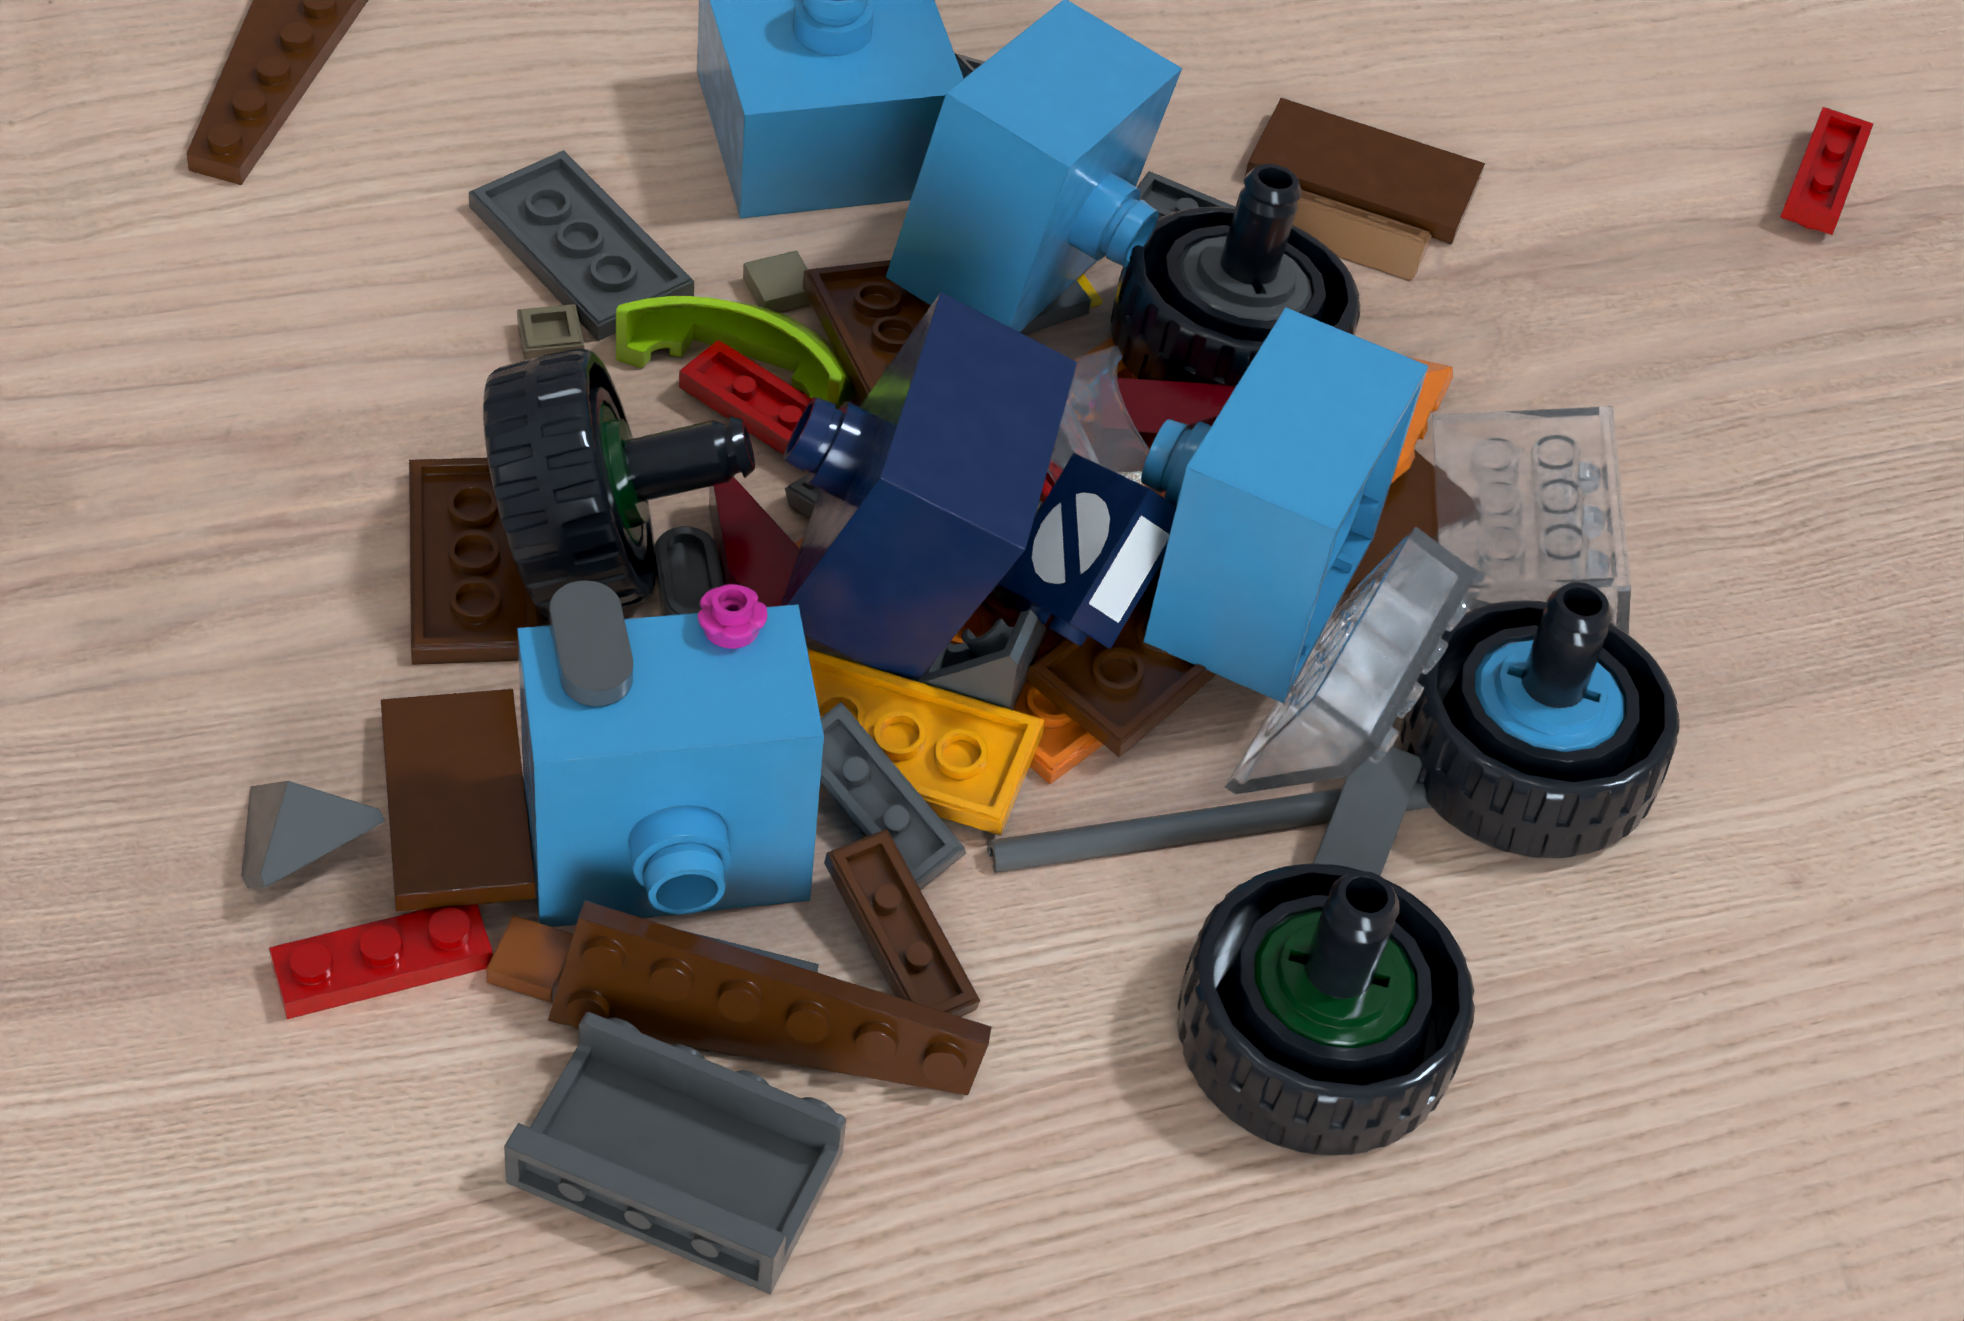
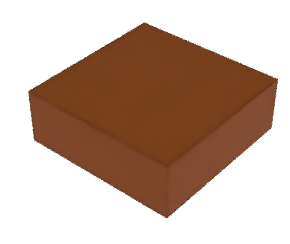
M513 915L486 969L487 983L553 1003L573 934Z

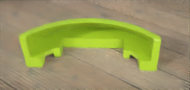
M697 296L647 298L618 305L616 309V361L643 368L651 360V352L655 350L670 348V356L683 357L693 340L709 345L720 340L746 357L794 371L791 386L803 394L805 393L811 399L813 397L821 398L836 404V408L839 409L844 402L848 401L851 403L856 394L832 344L803 323L773 310L752 304Z

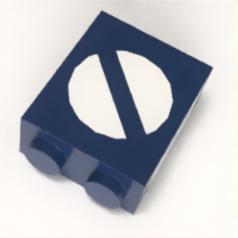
M1073 453L1034 518L1026 550L1004 575L998 585L1017 596L1012 608L1020 613L1031 610L1044 626L1049 617H1053L1048 628L1081 647L1086 638L1089 637L1111 649L1164 560L1176 506L1150 488Z

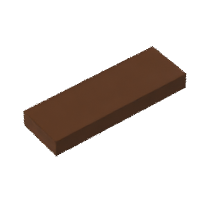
M882 830L827 852L824 864L894 996L959 1017L976 1011L980 999L888 830Z

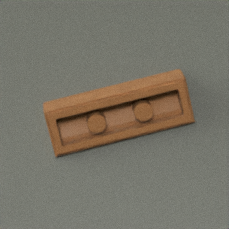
M1301 189L1302 195L1297 201L1298 209L1293 222L1294 226L1321 241L1340 258L1406 280H1412L1415 277L1432 238L1430 231Z

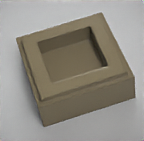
M797 250L744 263L743 279L759 307L775 312H783L811 305L803 289L804 270L808 269Z
M576 304L517 310V324L524 360L568 350L584 349Z

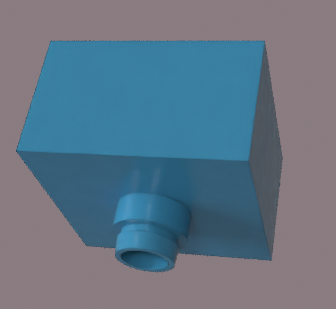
M699 0L697 74L740 218L911 200L946 92L964 79L935 0Z
M1062 0L946 92L886 278L929 305H932L939 293L942 292L1021 332L1096 261L1106 256L1107 259L1127 267L1133 247L1137 245L1144 246L1148 242L1158 221L1159 212L1144 200H1139L1141 192L1136 185L1182 68L1072 2Z
M1285 307L1212 426L1200 421L1191 430L1190 425L1171 419L1166 420L1150 448L1141 476V483L1159 493L1165 491V499L1176 506L1144 642L1165 650L1169 654L1194 665H1202L1212 673L1284 703L1374 539L1428 365Z
M798 604L766 607L768 612L767 621L763 628L759 630L757 638L749 645L736 649L723 648L712 643L706 637L704 630L698 622V613L624 619L633 657V682L631 689L621 700L606 706L584 705L576 702L566 694L560 680L550 625L517 628L523 781L535 878L538 920L540 924L550 927L576 925L584 901L640 918L810 901L824 733Z

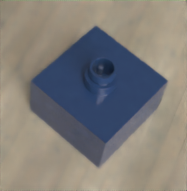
M940 292L860 407L846 401L837 409L836 404L813 397L799 418L783 457L784 461L802 472L807 470L806 482L820 489L781 606L799 605L804 635L874 669L918 681L1026 550L1078 362Z

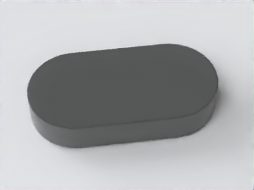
M689 526L672 528L658 538L655 544L654 561L663 616L698 613L702 610L700 600L703 595L713 588L724 586L718 550L714 539L705 531Z
M583 580L564 585L556 591L550 601V630L562 687L566 694L578 703L588 706L613 704L621 700L629 692L633 682V657L620 599L611 588L599 582Z

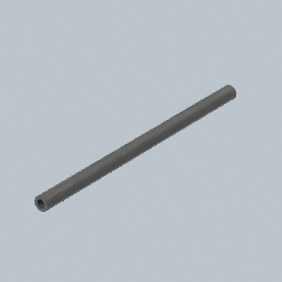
M1416 781L1405 812L1432 808L1427 803L1428 793L1423 784ZM1341 789L993 839L988 841V853L990 857L994 856L993 870L994 873L1326 824L1330 820Z

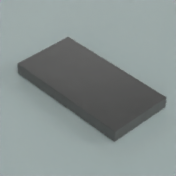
M564 150L469 191V207L563 305L576 304L579 322L597 341L616 333V309L618 305L647 298L694 296V280Z

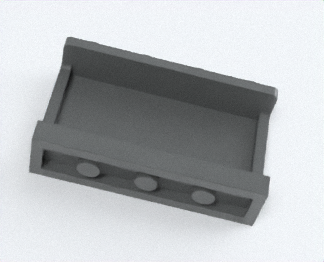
M586 1012L579 1023L578 1046L530 1128L518 1123L504 1145L506 1183L771 1294L843 1154L846 1118L836 1113L828 1104L812 1097L799 1098L770 1086L759 1075L749 1071L740 1070L735 1072L706 1060L699 1052L689 1046L682 1044L669 1045L640 1033L635 1026L619 1018L606 1019L591 1012Z

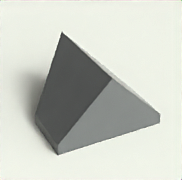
M1031 610L1020 613L1014 627H1009L1001 618L995 622L988 632L980 637H975L969 629L964 630L962 634L964 643L953 645L949 642L917 682L1013 710L1027 680V669L1034 663L1048 629Z
M291 781L251 786L241 877L247 888L268 887L385 822V819L378 808Z

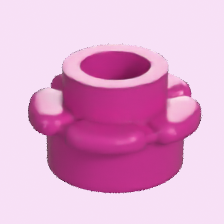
M728 584L713 588L703 595L700 600L702 610L698 612L697 618L706 637L712 643L723 648L736 649L749 645L757 638L759 630L763 628L767 621L768 612L766 605L758 602V595L755 591L745 586Z

